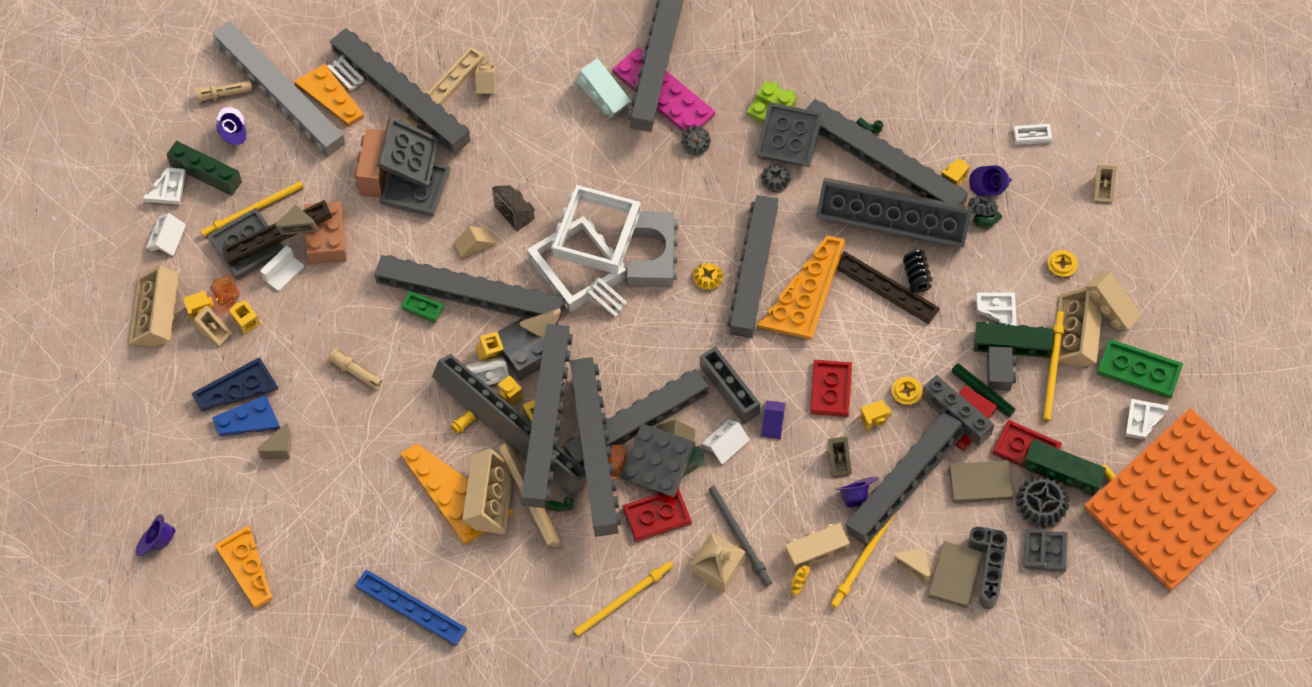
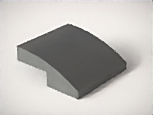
M1026 529L1024 567L1044 571L1067 572L1068 533L1047 532L1046 529Z

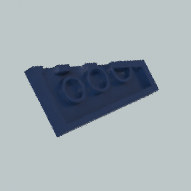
M259 357L191 394L199 409L205 411L279 389Z

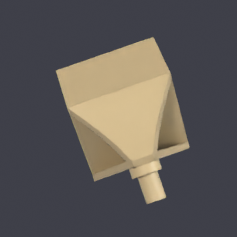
M711 532L691 562L690 573L725 592L745 562L746 552Z

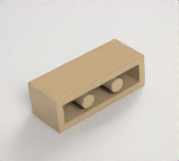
M1111 271L1099 272L1087 284L1086 289L1089 291L1090 297L1097 302L1101 312L1108 317L1110 324L1116 330H1129L1142 316Z
M840 523L836 525L829 524L821 531H812L803 538H794L785 544V554L795 573L804 565L810 567L849 551L850 543Z

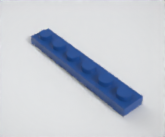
M367 569L355 584L356 589L454 646H457L467 631L465 626Z

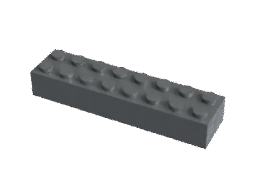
M825 177L822 183L816 217L964 248L973 207Z

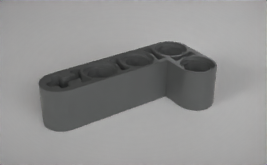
M974 527L970 531L968 545L971 549L986 552L979 603L983 608L991 609L996 606L1000 593L1007 535L1005 532L997 529ZM978 536L982 538V540L977 541L973 537ZM993 540H999L1002 544H995ZM997 558L999 562L994 563L990 559ZM993 576L996 578V581H991L987 577ZM988 590H992L991 599L987 598Z

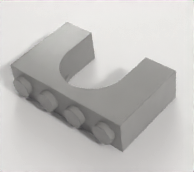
M641 211L632 237L655 238L664 245L665 251L654 260L628 261V286L673 287V280H677V268H673V263H677V252H674V247H678V235H674V230H678V219H674V212Z

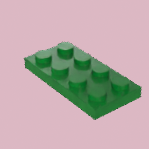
M1109 339L1097 374L1171 399L1183 363Z

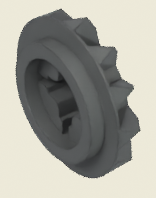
M694 125L688 127L683 132L681 143L688 153L700 155L710 147L711 138L709 132L703 127ZM695 133L698 138L704 139L698 142L697 148L694 141H689L695 137Z
M770 164L769 167L764 168L761 174V181L769 190H783L790 184V171L785 166L782 167L779 164L772 166ZM779 174V178L773 179V175Z
M976 196L975 198H970L968 202V207H973L972 212L977 215L989 216L998 211L996 201L991 200V198Z

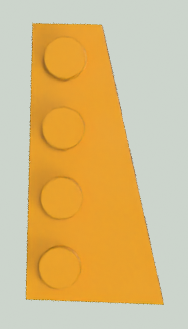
M326 64L294 81L295 86L304 90L309 97L317 100L322 107L330 110L335 117L348 127L364 118L361 110Z
M249 525L215 545L218 553L255 610L273 599Z

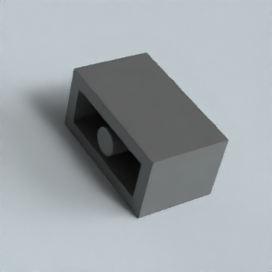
M989 347L987 386L992 390L1011 391L1012 384L1016 383V372H1013V366L1016 365V355H1012V348Z

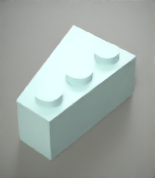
M598 58L582 68L575 79V82L610 118L627 108L631 102Z

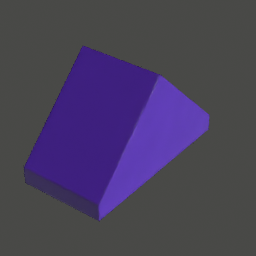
M766 400L761 437L781 439L786 403Z

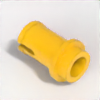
M467 410L460 418L453 420L450 426L456 434L463 433L464 429L475 421L476 418L471 411Z

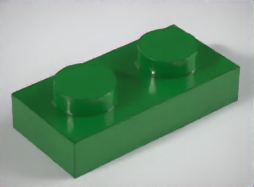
M409 291L401 308L404 311L436 323L444 309V304Z

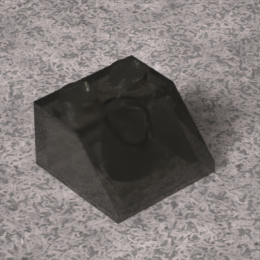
M511 185L494 186L492 188L494 207L516 231H519L535 219L533 205L523 199V195L518 189L515 190Z

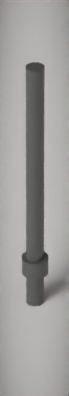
M715 486L708 489L746 552L753 565L752 569L755 574L760 576L765 587L771 585L772 581L765 571V565L762 561H759Z

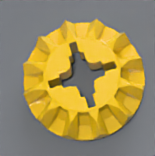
M1067 250L1053 252L1047 262L1049 271L1053 272L1054 276L1058 275L1061 278L1065 276L1070 277L1076 272L1078 267L1077 258ZM1062 259L1065 264L1064 269L1059 265Z
M707 261L705 264L700 263L697 268H694L693 281L699 288L712 290L721 284L723 273L716 263L711 264ZM705 272H707L708 274L712 273V274H711V279L708 278L707 276L704 277V276H705Z
M901 377L893 383L892 396L902 406L905 404L911 406L916 402L918 403L922 397V386L919 381L912 377ZM905 386L908 389V391H911L909 397L906 395V393H902L904 392Z
M804 565L797 570L790 586L791 595L798 596L803 590L810 574L809 567Z

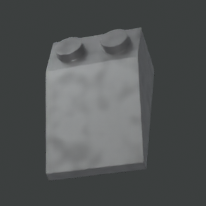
M523 318L498 331L504 348L501 355H503L519 381L540 370L544 341L540 336L520 326L519 322L523 321Z

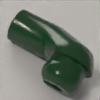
M860 117L856 121L860 127L870 130L873 134L880 133L883 130L884 124L880 120L875 121L874 124H869Z
M998 211L991 216L976 214L973 221L978 226L990 228L1002 219V215Z
M565 497L564 503L554 500L546 501L545 509L556 512L572 510L575 500Z

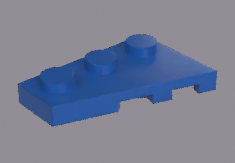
M266 395L212 417L219 436L238 435L250 431H256L257 433L269 429L276 431L280 429V425Z

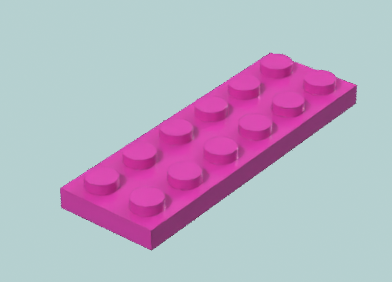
M639 47L612 68V73L634 91L636 82L641 80L638 77L640 67H644L642 58L645 52ZM666 71L657 111L682 132L694 125L703 127L715 116V111Z

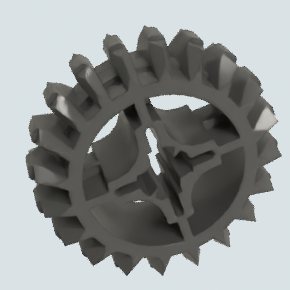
M1039 475L1037 480L1032 476L1030 482L1024 481V486L1021 485L1018 490L1019 492L1016 494L1018 513H1023L1022 519L1029 518V524L1033 521L1036 522V527L1040 523L1043 524L1044 528L1047 527L1048 523L1051 526L1055 525V521L1060 522L1062 517L1066 516V511L1069 509L1068 502L1070 499L1066 496L1067 490H1062L1063 484L1057 485L1056 479L1050 481L1049 476L1046 479H1042V476ZM1044 496V503H1043V506L1041 507V503H1042L1041 500H1042V497ZM1053 509H1055V510L1052 511V512L1043 513V512L1046 511V510H1053Z

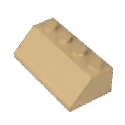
M159 265L138 277L129 345L160 346L170 341L179 273Z
M1086 287L1061 294L1058 311L1064 312L1063 326L1065 328L1064 335L1061 336L1058 364L1075 367L1096 364L1102 320L1100 306L1090 297Z
M491 448L472 454L462 521L477 531L506 534L513 476L505 460Z

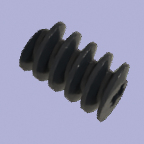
M924 250L911 251L903 258L910 289L916 293L927 291L932 287L929 283L932 282L933 278L930 276L931 271L928 270L929 265L926 263L927 258L924 257Z

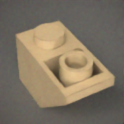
M481 62V64H478L475 72L476 94H494L496 65H492V62Z

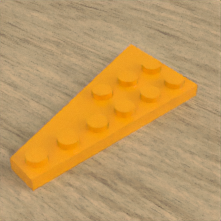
M832 236L824 238L813 252L814 255L802 266L800 273L795 275L781 293L779 300L773 307H770L764 319L759 321L757 324L759 329L813 340L845 246V239Z
M417 443L400 453L401 458L464 545L485 533L484 531L474 530L462 521L468 485L466 477ZM510 508L508 518L514 514V511Z

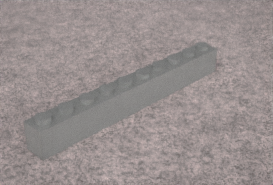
M230 21L213 32V43L216 48L222 49L229 61L233 60L240 72L244 71L252 84H257L260 92L263 95L266 94L275 107L278 106L282 114L286 118L289 117L298 130L301 129L307 140H312L315 143L319 152H324L329 157L345 145L343 134Z

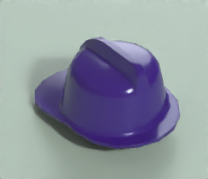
M232 107L221 109L218 113L216 124L219 135L224 141L232 145L244 143L246 140V128L241 112Z
M981 166L972 171L969 185L971 190L979 196H993L1002 194L1008 188L1012 178H1009L1008 173L1001 166Z
M869 477L861 479L847 486L835 488V490H840L846 507L859 506L868 498L869 485L876 482L879 478Z
M162 514L153 520L151 526L139 540L136 547V555L138 557L145 555L150 549L158 550L165 548L173 538L176 530L173 526L164 522Z

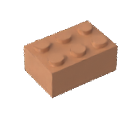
M366 129L365 136L362 135L361 137L362 151L358 152L357 162H359V165L354 170V178H357L356 188H359L360 195L382 196L387 171L377 167L384 138V130Z
M342 201L326 202L333 218L318 224V232L306 233V251L309 264L347 261ZM317 203L304 204V209L311 207Z

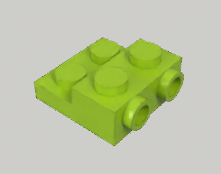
M765 81L756 93V99L747 110V116L764 124L769 102L795 107L797 96L790 89L785 91L779 88V85L774 81L770 83Z

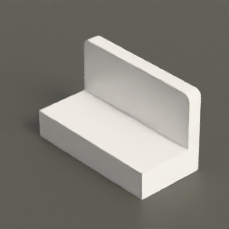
M169 213L159 216L146 249L151 252L160 249L170 256L174 255L186 224Z
M286 245L260 272L262 279L276 291L280 292L304 269V264L293 256L292 249Z
M503 355L466 365L469 370L487 385L501 382L509 376Z
M728 419L701 445L705 450L713 452L719 463L724 464L749 441V438L739 422Z

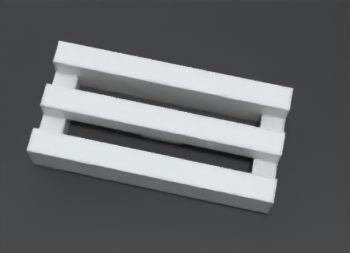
M340 56L338 61L335 60L333 65L329 64L327 67L352 92L365 81ZM341 64L358 80V82L341 66ZM338 68L354 85L351 86L335 69Z
M1050 124L1013 126L1015 145L1052 143Z
M597 278L586 291L587 294L614 317L617 316L618 311H621L622 306L627 303L601 278ZM600 284L605 290H607V291H608L614 298H616L620 303H619V304L616 303L609 295H607V294H606L601 288H599L597 285ZM595 289L616 308L613 310L593 290Z

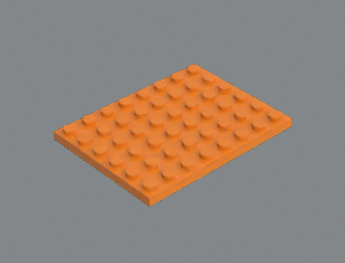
M1189 408L1086 503L1083 508L1171 592L1275 493L1277 488L1194 410Z

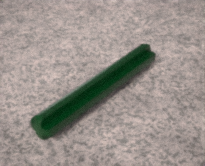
M957 363L952 368L954 375L982 397L997 405V409L1006 416L1011 417L1016 410L1014 406L962 365Z

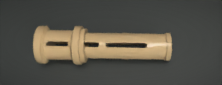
M250 80L217 87L214 84L200 89L195 87L198 103L210 99L215 101L218 97L252 92Z
M335 348L330 353L327 360L328 363H334L341 368L342 372L351 373L374 388V390L379 389L381 386L379 383L382 384L383 380L356 364L351 356L347 357L338 348Z

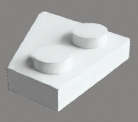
M166 168L161 178L153 184L154 188L150 193L144 195V201L180 205L186 170Z
M1015 293L976 294L978 314L1000 324L1007 323L1017 326Z
M1131 399L1125 437L1145 440L1166 414L1169 406Z

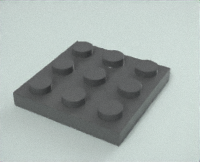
M769 102L756 156L810 167L823 113Z
M391 116L387 120L377 167L423 188H427L431 179L439 138Z
M434 163L430 183L427 188H423L390 173L380 203L434 217L451 168Z
M256 208L207 235L209 241L236 279L272 260L284 248L280 242L231 266L228 264L222 250L223 247L269 226Z
M641 423L620 478L675 498L696 443Z

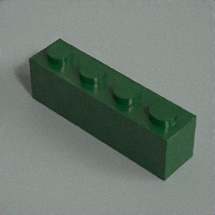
M177 140L166 154L171 167L185 169L186 174L233 196L242 183L238 170Z
M987 321L976 322L973 351L988 353L989 347L1012 348V355L1050 358L1053 347V329H1048L1044 326L1037 328L1027 325L1014 326L1007 323L992 324Z
M1032 439L1028 444L1021 464L1030 472H1038L1045 477L1049 476L1050 480L1056 479L1067 487L1078 488L1083 493L1095 495L1100 489L1106 468L1035 439Z

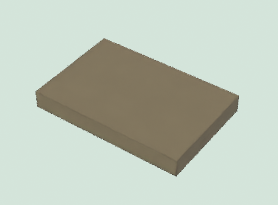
M1009 461L950 464L953 503L1013 499Z
M944 541L928 597L967 608L982 551Z

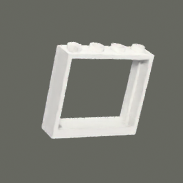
M576 185L574 192L569 195L568 201L570 203L568 207L565 206L563 210V221L558 223L557 237L552 239L550 249L553 250V257L618 274L641 213V202ZM580 200L629 213L612 260L563 247Z
M582 216L572 222L566 239L584 230L604 257L612 260L615 251L605 244L604 237L595 231V226L590 220L588 221ZM555 232L527 249L528 259L553 292L563 297L564 306L571 313L593 298L586 293L590 286L572 296L541 256V254L550 250L552 239L556 238L558 234ZM622 262L618 274L610 273L603 277L602 280L611 288L626 279V265ZM600 284L597 285L604 292L607 291ZM595 289L593 290L597 296L600 295Z

